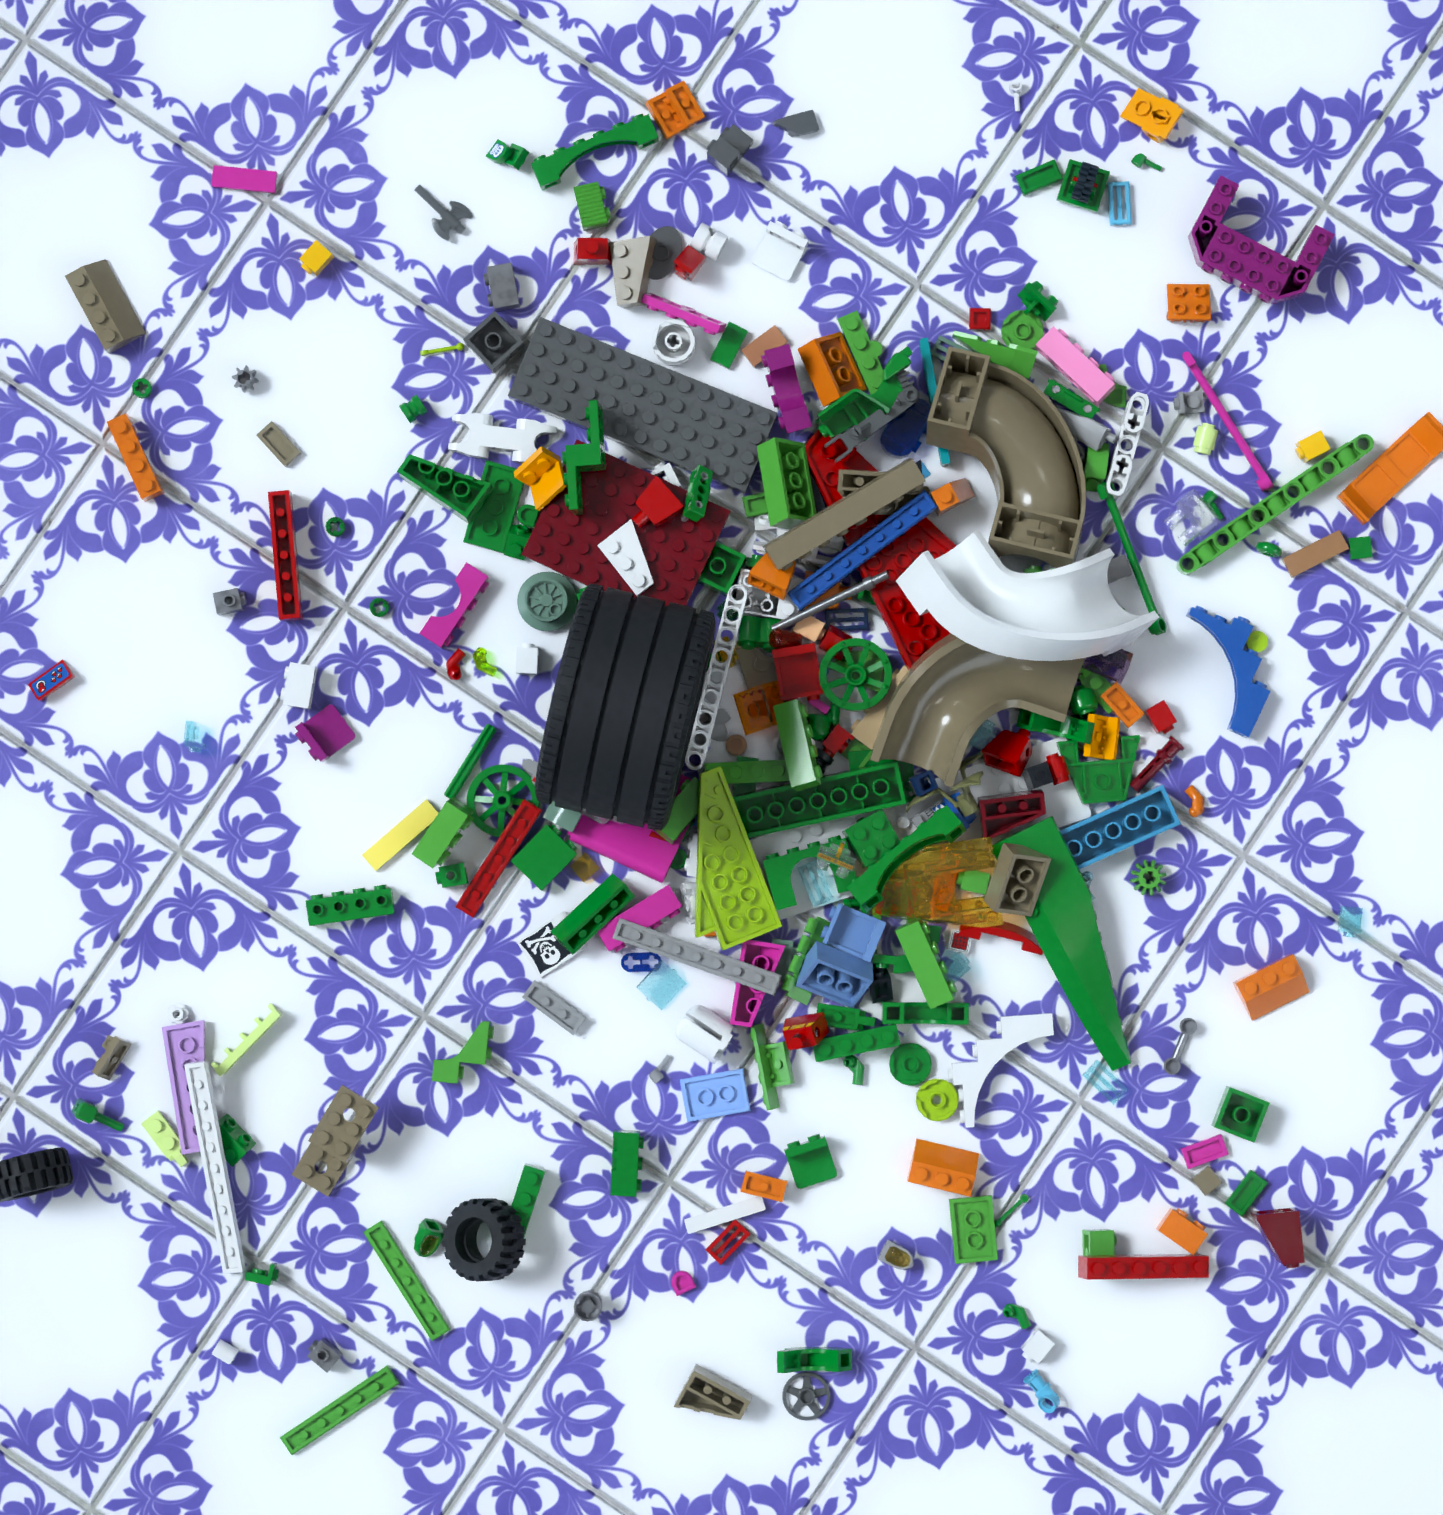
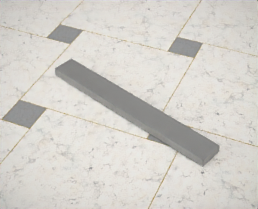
M619 918L613 935V939L774 996L782 976Z

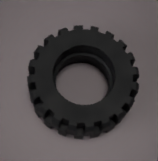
M58 1147L0 1161V1202L38 1195L72 1184L74 1176L68 1151L63 1147Z
M494 1198L470 1199L460 1203L459 1207H455L451 1212L452 1216H448L446 1221L447 1227L443 1229L445 1238L442 1244L446 1250L444 1253L445 1257L450 1260V1267L456 1270L457 1275L476 1282L501 1280L513 1273V1268H517L520 1264L519 1258H522L524 1255L523 1245H526V1239H524L523 1235L525 1228L521 1226L520 1222L522 1220L520 1216L515 1215L516 1210L512 1206H508L507 1202ZM483 1222L487 1224L492 1238L490 1251L485 1258L481 1255L477 1246V1232Z

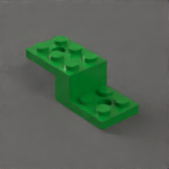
M590 400L589 407H585L586 419L590 423V428H587V440L590 441V444L565 445L566 451L562 452L563 464H566L567 473H564V485L568 489V494H565V505L574 515H583L581 472L606 470L603 411L598 400Z

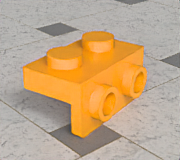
M1088 714L1087 721L1093 722L1095 725L1090 744L1084 743L1083 756L1095 759L1116 760L1120 719L1118 717Z

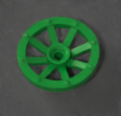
M860 638L846 639L832 646L824 655L819 668V681L823 693L835 706L847 711H864L879 704L887 695L892 682V668L885 652L875 643ZM848 648H863L857 664H854ZM842 651L848 668H844L831 660ZM869 651H872L880 661L864 669ZM884 667L883 682L867 677V675ZM830 668L845 675V677L827 682V670ZM858 673L860 675L859 679L854 680L852 678L853 674ZM849 684L842 699L838 698L831 691L832 688ZM863 684L877 687L880 690L874 697L869 699ZM855 687L858 688L863 702H848Z
M494 765L481 771L473 779L467 792V806L475 810L472 815L474 817V824L485 833L500 837L504 830L505 811H508L511 816L514 815L516 811L512 806L520 805L523 799L513 798V796L526 785L530 790L532 800H526L539 807V801L536 798L535 786L532 783L531 777L523 770L511 765ZM502 772L500 790L498 791L487 777ZM508 773H512L522 780L507 791ZM481 782L490 790L493 797L475 796ZM500 797L506 798L505 804L501 805L499 803ZM474 802L492 803L493 805L479 817ZM496 810H498V829L484 823Z

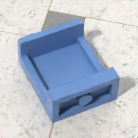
M838 903L837 907L833 905L828 916L832 918L829 927L825 925L820 935L821 938H824L822 943L871 962L886 922Z

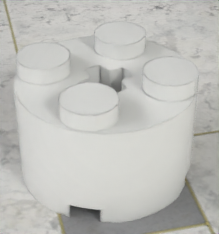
M672 319L665 321L653 333V351L656 357L667 365L676 366L684 364L694 352V334L690 327L680 320ZM676 338L679 345L676 344L674 347H671L668 341Z

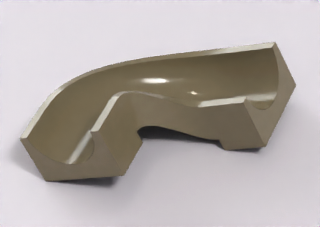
M949 346L927 420L926 444L972 455L987 469L994 484L998 501L988 544L998 558L1010 554L1026 555L1043 560L1055 568L1075 563L1084 525L1086 486L1082 461L1069 427L1050 399L1025 377L1007 367L991 363L990 356Z
M950 633L928 649L911 666L900 681L886 708L873 745L870 760L879 762L880 760L891 759L907 762L923 769L931 770L933 774L944 782V785L953 787L971 737L982 723L993 714L1007 708H1021L1064 723L1071 696L1085 658L1062 661L1016 659L981 650Z

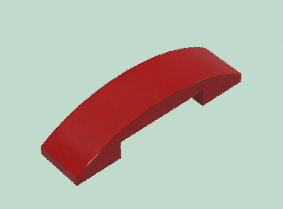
M977 919L960 923L959 935L980 940L981 932L1020 941L1022 942L1021 950L1039 955L1043 954L1035 935L1012 923L992 919Z

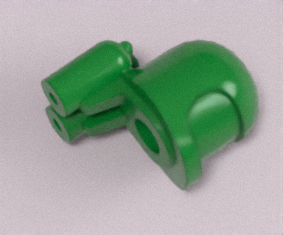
M832 704L827 715L809 714L806 717L808 724L811 725L813 730V737H811L813 740L822 741L829 736L831 724L834 727L839 724V707Z

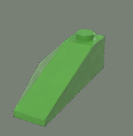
M959 331L953 332L952 338L970 351L990 356L991 363L1007 367L1029 380L1038 351L1011 343L1010 346L1005 347L998 340L991 339L983 342V338Z

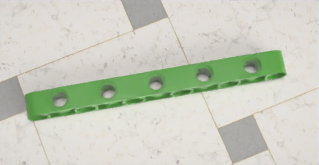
M1361 434L1330 453L1191 548L1189 552L1177 561L1178 571L1181 574L1188 575L1201 566L1203 567L1360 460L1359 458L1372 450L1374 446L1373 438L1368 434ZM1363 439L1367 442L1368 447L1366 450L1359 448L1358 440ZM1324 463L1332 466L1333 471L1331 474L1323 471ZM1289 487L1297 490L1298 495L1296 498L1288 495L1287 490ZM1254 511H1259L1262 514L1263 519L1261 522L1253 519L1252 514ZM1219 535H1224L1227 538L1226 546L1218 544L1217 537ZM1189 559L1192 562V569H1184L1182 561Z

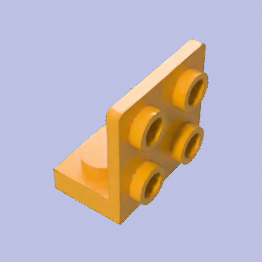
M542 446L513 472L515 479L531 487L535 509L538 511L548 505L566 487L564 485V471L560 456Z

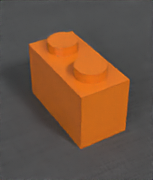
M1170 1208L1156 1229L1194 1255L1208 1235L1204 1232L1206 1227L1196 1220L1193 1223L1187 1220L1188 1214L1181 1209L1173 1210Z

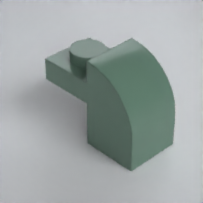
M552 801L551 805L546 809L543 818L573 833L583 814L556 807L555 802Z

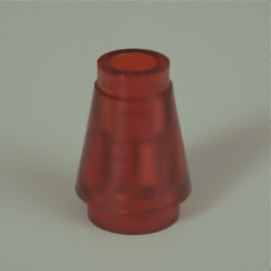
M776 628L771 630L769 634V644L775 649L798 646L802 644V635Z

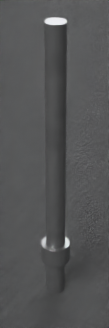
M887 570L873 577L868 576L862 579L861 583L771 625L774 633L783 630L853 595L875 588L876 584L889 579L890 576Z

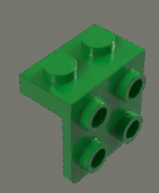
M820 1134L807 1137L808 1141L800 1143L799 1140L787 1144L788 1148L784 1149L798 1189L837 1176L825 1135L821 1137Z

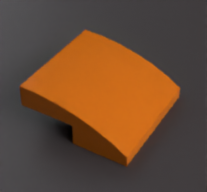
M685 81L666 89L664 93L645 103L666 140L705 118Z

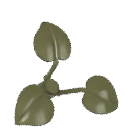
M976 753L961 762L959 769L963 781L951 788V791L961 788L963 793L956 796L957 801H954L942 789L936 788L922 796L916 795L909 802L905 811L908 812L912 805L934 794H941L955 808L959 807L964 817L979 810L980 808L974 800L969 786L980 785L981 777L984 773L980 771L966 778L965 769L976 760L984 759L983 753Z

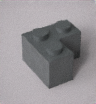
M734 124L730 128L726 127L717 141L713 139L707 146V162L728 176L753 145V139Z

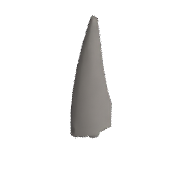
M1055 406L1069 427L1072 436L1098 452L1106 440L1113 444L1117 440L1118 436L1111 433L1112 429L1093 419Z

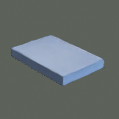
M743 1068L680 1079L687 1122L751 1111Z

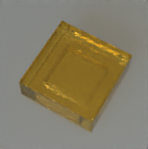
M586 852L570 865L571 869L583 882L600 869Z

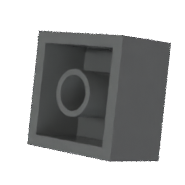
M496 311L492 312L463 339L465 344L493 374L525 346L524 342Z

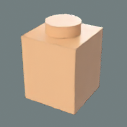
M810 616L797 622L792 632L815 643L816 640H822L826 629L823 628L825 623Z

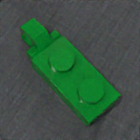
M818 1003L817 1013L824 1012L829 1027L863 1030V1025L875 1026L876 1018L865 1016V1011Z

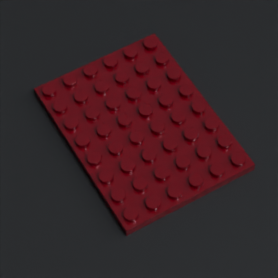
M576 439L574 445L586 443ZM605 453L606 470L581 472L583 515H574L566 507L565 494H568L566 486L562 492L557 494L543 508L521 555L586 586L598 584L603 586L604 591L610 587L634 593L597 545L641 511L635 502L656 476ZM566 464L563 466L564 473H567ZM659 478L685 506L687 490ZM708 501L704 517L700 518L697 522L688 519L686 522L682 521L681 515L683 511L658 527H655L649 520L639 528L632 520L654 584L640 595L664 600L666 606L670 602L687 606L731 511Z

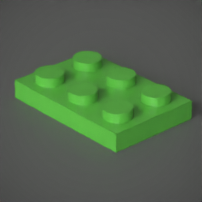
M992 1195L949 1199L955 1264L998 1260Z

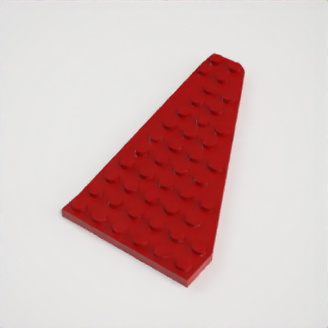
M818 429L807 442L805 449L809 470L827 506H830L843 498L837 491L839 469L877 470L857 451L856 447L852 449L848 456L836 463L835 459L845 453L847 449L840 440L825 448L824 445L830 441V438L828 436L824 438ZM870 514L866 517L867 521L859 526L854 524L849 527V532L842 536L847 547L890 515ZM927 517L858 568L863 579L868 576L873 577L886 570L890 576L889 579L876 584L875 588L869 590L908 670L928 649L950 634L947 629L936 621L930 612L919 615L896 582L923 552L928 550L933 558L936 559L956 547Z

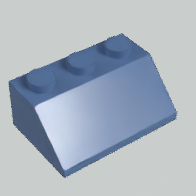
M816 941L806 954L796 987L853 1008L873 982V963Z

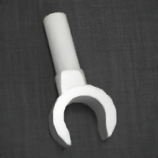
M1020 80L1019 88H1013L1012 81H1010L1009 91L1013 94L1016 112L1020 111L1019 93L1022 90V82Z

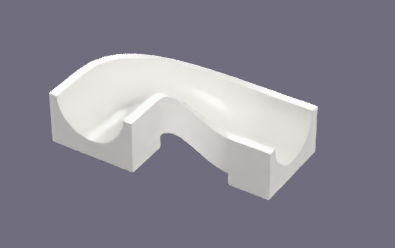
M977 530L955 548L936 559L933 558L928 550L923 552L896 580L919 615L930 612L938 623L964 642L981 650L1016 659L1062 661L1086 658L1099 654L1105 657L1131 645L1159 618L1155 610L1143 616L1130 614L1115 601L1107 580L1108 566L1115 555L1110 548L1078 562L1052 570L1018 573L1007 569L1002 564L981 532Z

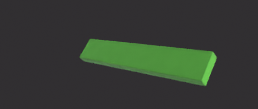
M381 1220L365 1230L363 1233L431 1341L449 1331L450 1327L383 1221Z
M387 1365L282 1435L280 1439L290 1454L293 1455L400 1382Z

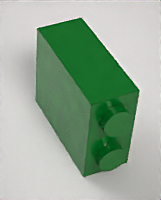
M546 824L511 860L541 891L578 855L575 852L577 847L569 839L565 842L560 837L562 832L554 825L550 827Z

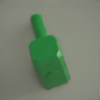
M82 1098L77 1099L72 1109V1114L77 1119L88 1124L95 1120L119 1132L123 1129V1123L99 1113L93 1103Z

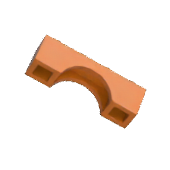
M125 413L107 421L141 499L146 502L164 494L158 477L142 448L139 435L131 417Z

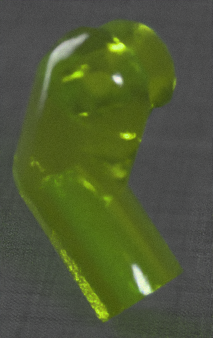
M477 648L473 652L476 668L494 677L498 668L487 663V651L485 648Z

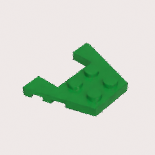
M1140 735L1119 737L1121 759L1079 762L1077 741L1056 742L1061 756L1064 755L1071 780L1082 804L1126 800Z

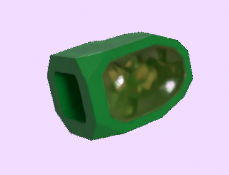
M425 1218L419 1224L414 1238V1251L418 1256L428 1257L437 1250L443 1239V1228L440 1223L433 1219Z

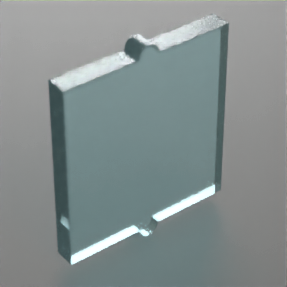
M661 960L636 988L646 996L647 1001L653 1002L662 1010L687 983L677 974L675 969H671Z

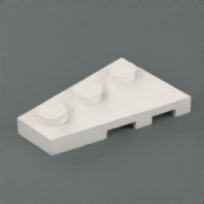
M630 519L597 546L638 597V595L652 586L654 581L632 519Z

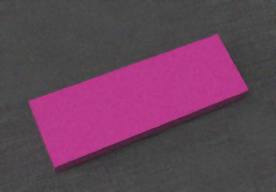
M213 165L211 187L272 194L276 192L277 171Z

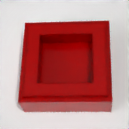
M969 308V330L990 331L991 308Z

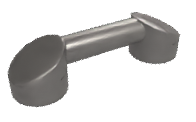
M1184 1018L1180 1022V1037L1172 1057L1164 1062V1070L1170 1075L1177 1074L1180 1071L1181 1064L1179 1060L1189 1035L1195 1033L1197 1029V1024L1192 1018Z

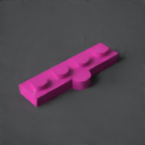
M653 293L643 295L641 302L647 304V308L657 312L662 310L666 312V316L673 319H678V317L684 319L685 323L692 327L701 326L704 328V332L712 335L724 332L726 323L696 312L691 307L679 305Z

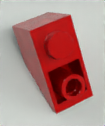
M688 245L673 262L675 274L684 281L686 279L692 281L706 261V257Z

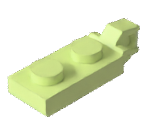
M159 1110L141 1123L166 1158L170 1161L175 1159L180 1167L189 1162L187 1157L181 1153L179 1136Z

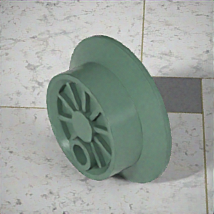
M540 572L532 575L522 584L518 593L517 605L521 617L528 625L541 631H554L562 628L572 619L577 607V596L574 587L564 576L554 572Z

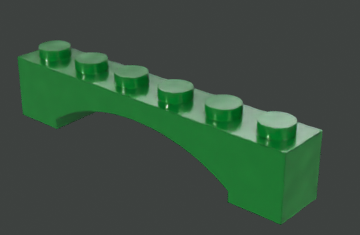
M643 114L636 115L632 118L631 122L626 124L624 122L617 123L612 126V130L604 132V130L598 131L592 135L593 138L588 140L584 138L573 142L574 146L569 148L560 147L554 150V154L550 156L541 155L535 158L531 166L541 190L543 191L561 183L560 177L579 158L594 150L622 144L635 145L640 150L659 142L649 114L645 116Z
M947 805L939 808L929 820L919 824L912 834L902 838L900 844L888 850L883 855V858L871 864L861 876L855 877L850 882V885L847 886V889L866 912L870 911L883 900L881 895L888 880L902 863L918 851L933 844L945 841L951 844L967 831L965 826Z

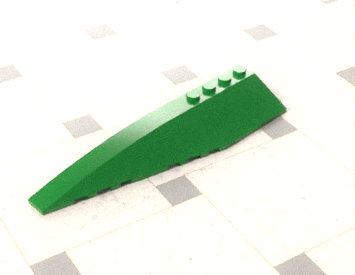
M1053 816L997 841L990 848L996 860H998L1003 843L1023 845L1051 858L1032 916L1025 917L1078 1017L1110 1069L1114 1071L1130 1064L1131 1057L1126 1036L1123 1035L1121 1025L1123 1024L1121 1016L1118 1014V1003L1112 989L1113 982L1109 965L1101 943L1102 936L1096 922L1097 915L1092 905V894Z

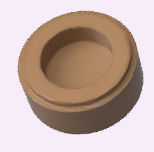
M735 734L727 739L726 750L729 754L740 756L746 751L747 742L743 736Z

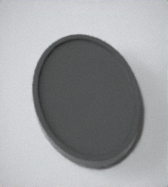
M671 226L661 227L650 235L657 239L652 257L653 263L648 277L651 280H659L669 275L674 270V260L682 252L681 236Z

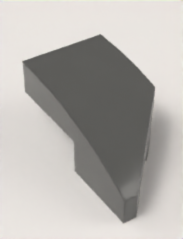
M813 110L790 115L772 122L773 126H779L787 131L791 137L794 135H806L819 130Z

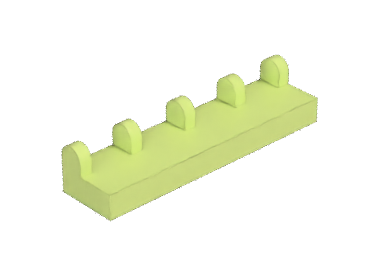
M272 1003L268 1005L272 1012L263 1021L258 1017L254 1019L258 1026L248 1037L243 1032L239 1034L244 1041L233 1052L228 1047L224 1050L229 1056L220 1065L214 1061L211 1063V1066L215 1069L214 1071L220 1077L224 1076L283 1015Z

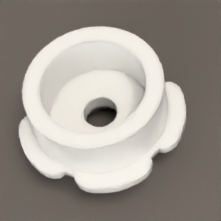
M177 1003L168 1008L167 1012L169 1015L167 1017L171 1023L182 1024L188 1018V1010L185 1009L183 1004Z

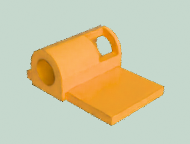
M1138 88L1120 117L1141 127L1144 134L1151 140L1162 143L1164 139H1167L1184 110L1179 105L1163 97L1160 99Z

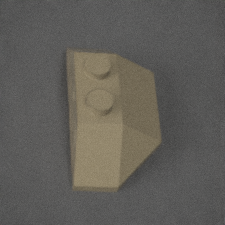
M839 469L837 491L842 497H845L887 471ZM923 487L914 493L910 491L903 495L904 499L895 504L890 502L885 505L886 509L877 515H892L923 491Z

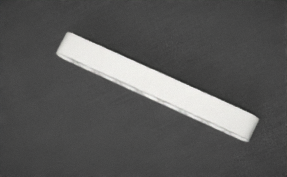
M742 584L733 585L727 594L685 757L686 766L691 770L700 769L707 756L748 597V590ZM733 589H742L744 597L740 600L734 599L732 596ZM729 609L737 610L739 614L737 620L728 619L727 611ZM723 630H730L733 633L731 641L722 639L721 633ZM723 650L727 653L728 659L725 662L717 660L716 653ZM714 671L720 672L722 674V681L718 683L711 680V673ZM708 692L716 694L717 701L715 703L706 701L705 695ZM702 713H709L712 721L704 724L700 720V715ZM696 734H704L706 736V743L702 745L696 743ZM692 754H697L701 758V763L693 765L689 757Z

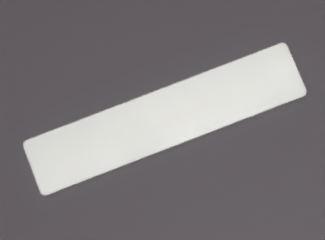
M757 1196L687 1218L684 1222L688 1234L763 1211L766 1208L763 1198Z

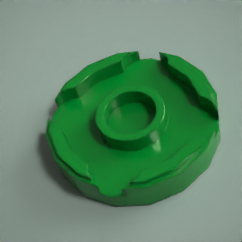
M901 1044L890 1055V1072L901 1084L909 1086L920 1084L930 1074L932 1066L931 1057L926 1049L919 1044Z

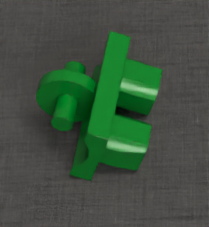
M1038 281L1032 284L1028 282L1017 295L1027 307L1023 313L1028 315L1032 312L1036 317L1039 316L1045 322L1057 309L1058 300L1053 295L1045 298L1041 294L1043 285Z

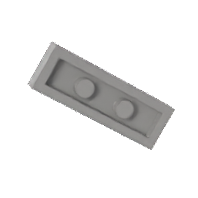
M536 980L533 981L522 996L523 999L572 1035L577 1032L586 1017Z

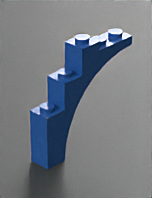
M1200 606L1191 607L1186 617L1200 624L1215 638L1223 649L1231 667L1235 699L1233 713L1227 730L1244 738H1249L1271 692L1266 689L1267 685L1259 681L1252 682L1262 658L1257 657L1259 653L1248 648L1246 651L1243 650L1254 626L1249 624L1250 621L1241 616L1232 618L1230 623L1227 624V619L1219 615H1215V617L1208 615V610Z

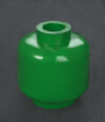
M1084 685L1074 687L1069 703L1073 715L1083 719L1088 718V714H1095V710L1099 705L1093 689L1085 688Z

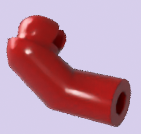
M459 648L446 662L447 675L452 680H459L462 676L459 663L466 654Z

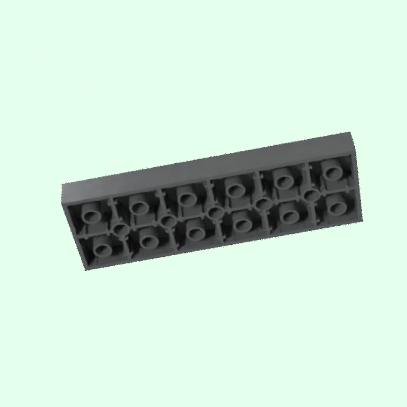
M542 317L539 318L508 394L509 399L585 430L590 428L589 420L586 419L585 407H589L590 400H598L603 411L605 438L689 472H692L700 464L713 471L711 481L746 494L759 462L757 446L768 440L777 418V412Z

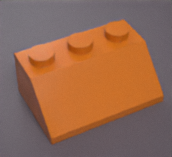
M841 331L813 339L797 349L823 407L831 405L852 389H859L861 391L867 389Z
M1288 954L1232 982L1252 1021L1309 993L1303 972L1294 954Z
M916 1138L907 1181L971 1197L979 1153Z

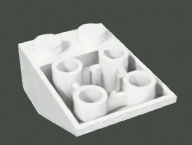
M741 569L738 584L744 585L748 590L743 613L784 620L798 613L799 609L788 594H786L783 601L748 584L750 570ZM792 578L788 592L804 580ZM737 588L736 600H740L744 597V592L742 589Z

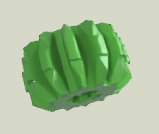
M1143 860L1144 868L1139 863H1136L1135 867L1139 871L1131 870L1130 872L1132 875H1136V878L1130 879V882L1138 883L1133 889L1138 890L1142 887L1141 895H1145L1148 888V893L1152 896L1154 895L1153 887L1157 892H1160L1161 888L1157 884H1166L1164 880H1160V877H1165L1166 873L1159 874L1158 872L1163 866L1159 865L1154 868L1155 860L1151 861L1150 866H1148L1147 860ZM1148 872L1153 877V881H1148L1149 884L1145 883L1146 879L1143 878V875L1148 874Z

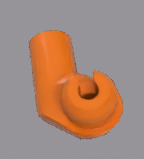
M1190 785L1184 791L1192 800L1189 814L1192 817H1198L1204 812V797L1193 785Z

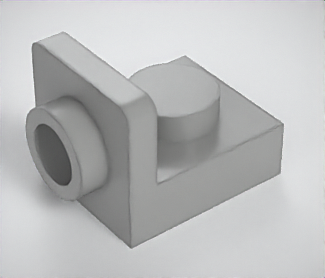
M1182 391L1178 392L1176 397L1173 398L1174 410H1178V415L1205 412L1202 391L1184 393Z

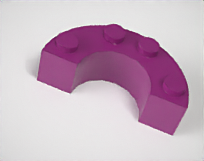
M786 344L765 350L764 355H761V360L764 368L767 367L769 374L765 375L768 387H772L774 391L771 399L774 408H779L781 417H778L781 430L786 429L787 433L812 427L798 382L790 345Z

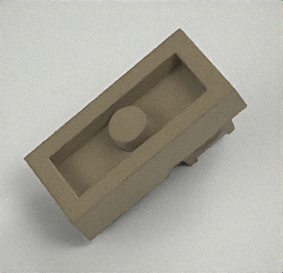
M108 1035L102 1044L106 1051L96 1062L92 1073L98 1077L110 1080L132 1044L117 1036L112 1037Z

